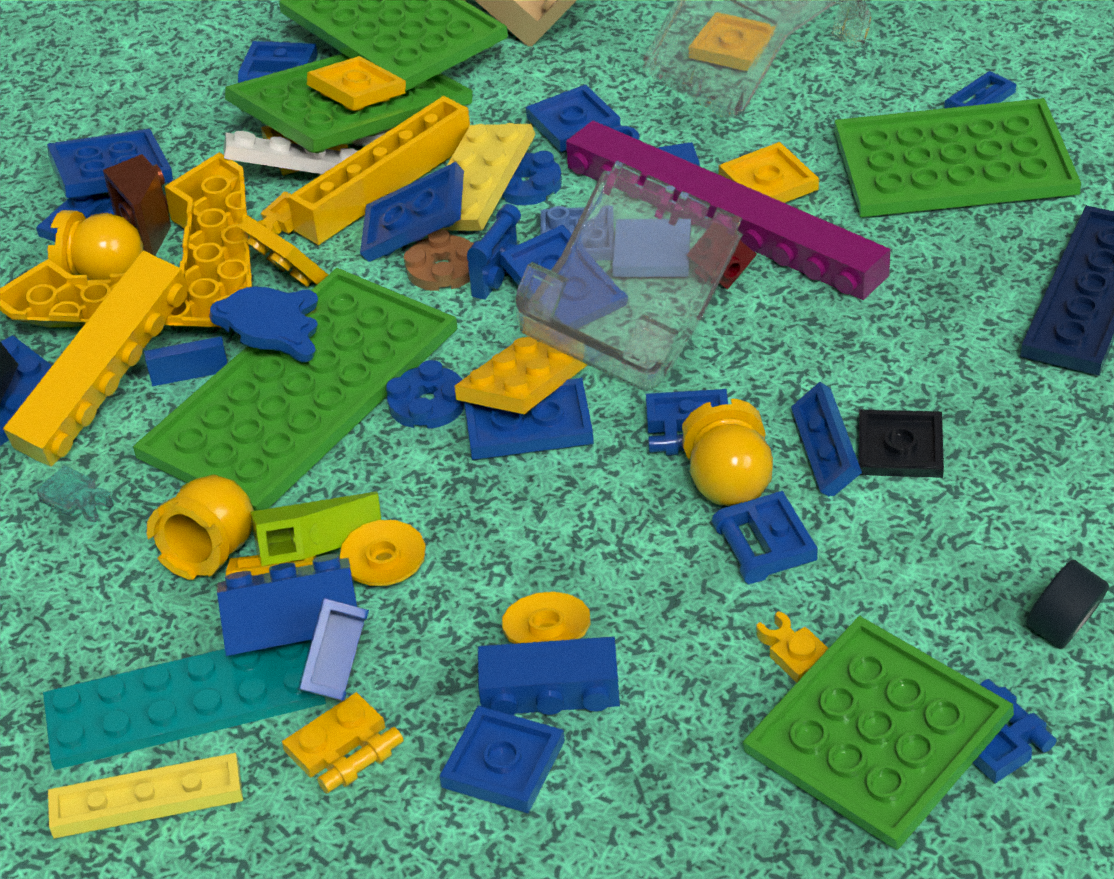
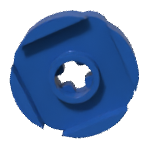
M549 151L525 153L501 197L505 198L507 203L513 205H533L545 201L546 196L553 192L556 194L561 188L562 176L559 164L554 161V155ZM524 177H530L527 181L522 180Z
M427 360L419 367L406 371L401 377L388 381L387 401L389 412L398 423L406 427L414 428V425H427V429L449 424L458 418L464 410V401L456 400L455 385L463 379L456 372L443 368L439 361ZM434 394V398L431 400L426 397L420 398V396Z

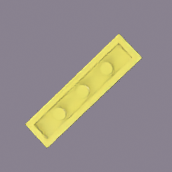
M231 753L48 789L49 829L53 839L243 801L237 754Z

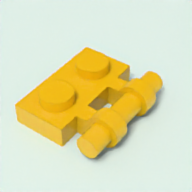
M355 692L346 698L345 701L340 702L284 739L282 745L286 754L310 778L325 768L328 770L317 778L321 789L328 794L341 784L346 787L357 780V773L376 761L380 764L389 758L391 750L403 743L404 740L399 730L395 727L390 728L382 735L378 734V732L385 728L384 718ZM359 745L362 747L348 758L344 756Z

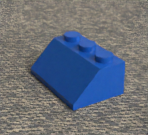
M337 554L317 557L313 559L312 565L296 567L295 563L277 564L269 568V573L252 576L250 571L231 573L225 576V581L218 582L217 588L226 656L311 640L320 605L324 598L358 607L349 558L339 559Z

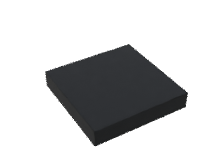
M859 409L858 463L862 471L860 475L943 478L942 412Z

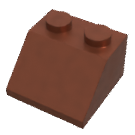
M141 154L104 169L103 173L114 215L124 217L138 230L144 245L143 250L156 256L171 228L168 216L170 213L166 195L161 187L165 184L163 173L157 164L152 165Z

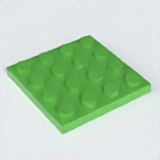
M859 615L745 738L743 746L745 753L898 851L1013 717L1014 709L1011 702Z

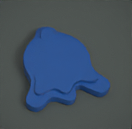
M247 287L236 291L226 299L213 303L210 308L209 317L212 323L223 327L228 333L233 329L241 335L240 343L246 346L263 350L282 351L300 362H308L314 357L315 346L309 338L316 333L318 322L314 318L305 316L316 308L318 302L317 294L311 290L287 293L268 287Z

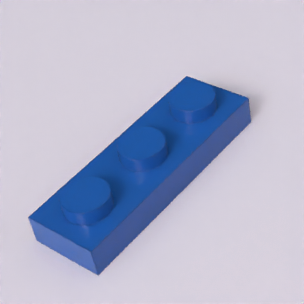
M819 382L792 405L791 408L820 492L829 497L839 493L858 477L862 471L832 390L822 382Z

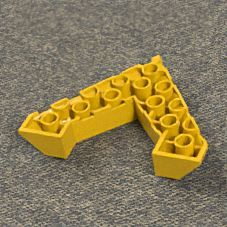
M219 152L164 186L170 218L184 228L183 258L180 261L179 268L182 269L188 287L184 302L179 307L174 308L165 320L164 325L220 327L210 320L209 313L212 304L226 299L238 290L252 287L249 244L246 243L249 236L239 228V225L247 216L244 170L241 165L233 160L224 159V155ZM46 259L0 288V311L12 320L49 328L81 327L85 325L125 273L110 274V279L88 280L87 275H71L50 259Z

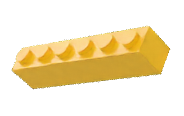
M442 96L289 195L288 200L294 231L320 245L365 215L367 204L414 182L450 158L470 126L468 108Z
M144 250L140 253L3 428L14 449L50 467L68 454L76 436L83 427L88 426L93 421L99 406L107 396H111L116 391L120 379L130 366H134L139 361L143 349L152 337L157 336L162 331L165 320L174 308L179 307L184 302L188 287L181 268Z

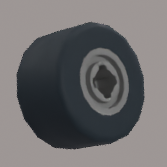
M1071 560L1058 572L1031 609L1026 619V624L1050 643L1063 649L1097 609L1105 597L1109 585L1105 580L1078 561Z

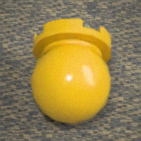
M62 210L56 214L51 224V228H58L55 245H48L47 250L48 259L69 274L87 275L88 280L110 279V274L126 273L143 251L144 245L138 230L124 217L110 213L93 214L86 219L82 212Z
M731 399L732 404L712 407L710 402L705 403L692 411L682 424V444L686 456L690 460L692 480L699 492L717 505L733 506L759 498L772 480L773 456L765 440L766 432L760 413L752 404L739 399Z
M215 474L204 476L184 484L176 497L163 502L153 511L147 521L146 535L148 540L152 537L154 538L157 548L162 553L157 559L173 574L188 580H193L197 575H208L210 577L222 567L229 554L239 550L253 530L251 511L254 510L250 497L236 481Z

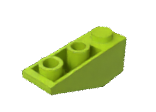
M378 492L251 511L256 553L261 566L307 559L341 548L342 543L352 531L363 524L381 520Z

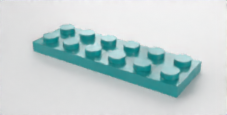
M311 640L226 656L225 649H220L43 692L50 759L53 769H62L326 704L325 697L297 690Z

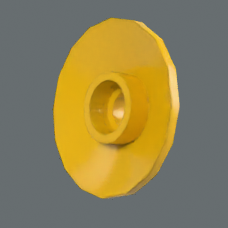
M377 520L363 524L348 535L342 543L340 559L349 558L352 579L369 586H388L402 582L417 572L424 562L426 545L421 533L410 524L398 520Z
M560 592L535 593L520 598L508 607L502 617L503 633L513 644L580 639L585 636L591 625L590 610L585 603L570 594Z

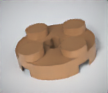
M443 229L428 234V238L417 242L404 253L405 269L409 280L415 286L430 291H439V287L448 286L454 289L470 282L467 251L473 243L463 237L450 235L448 231Z

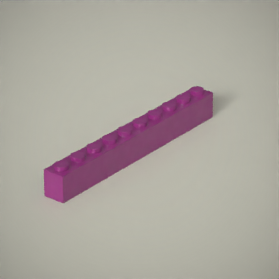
M594 120L566 140L568 168L572 169L575 173L597 180L603 186L617 189L632 199H639L648 203L661 212H668L681 219H691V225H697L706 230L717 220L754 252L774 260L781 266L795 269L812 280H819L835 287L843 294H850L864 300L889 277L890 248Z

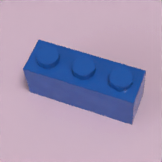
M615 636L478 646V689L481 706L510 715L532 712L553 715L562 710L575 709L602 711L607 707L620 706Z

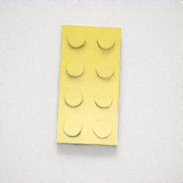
M476 124L469 126L447 164L448 166L457 162L464 171L461 218L450 227L441 229L446 231H483L536 135L531 124Z

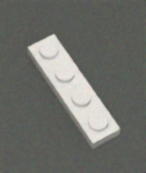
M236 131L234 134L226 133L224 140V159L317 174L325 173L357 152L355 149L342 148L340 151L326 149L322 153H312L299 144L291 143L286 138L271 137L270 140L257 138L254 134L246 131Z

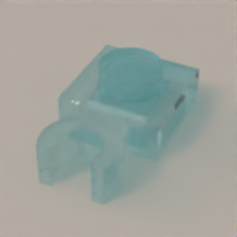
M66 465L62 466L36 489L40 502L68 516H71L79 509L82 511L84 518L90 522H97L99 520L95 506L103 505L109 509L114 506L111 494L107 490L97 488L94 479Z

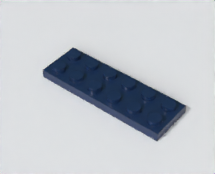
M1086 205L1024 338L1020 357L1100 376L1114 342V211Z

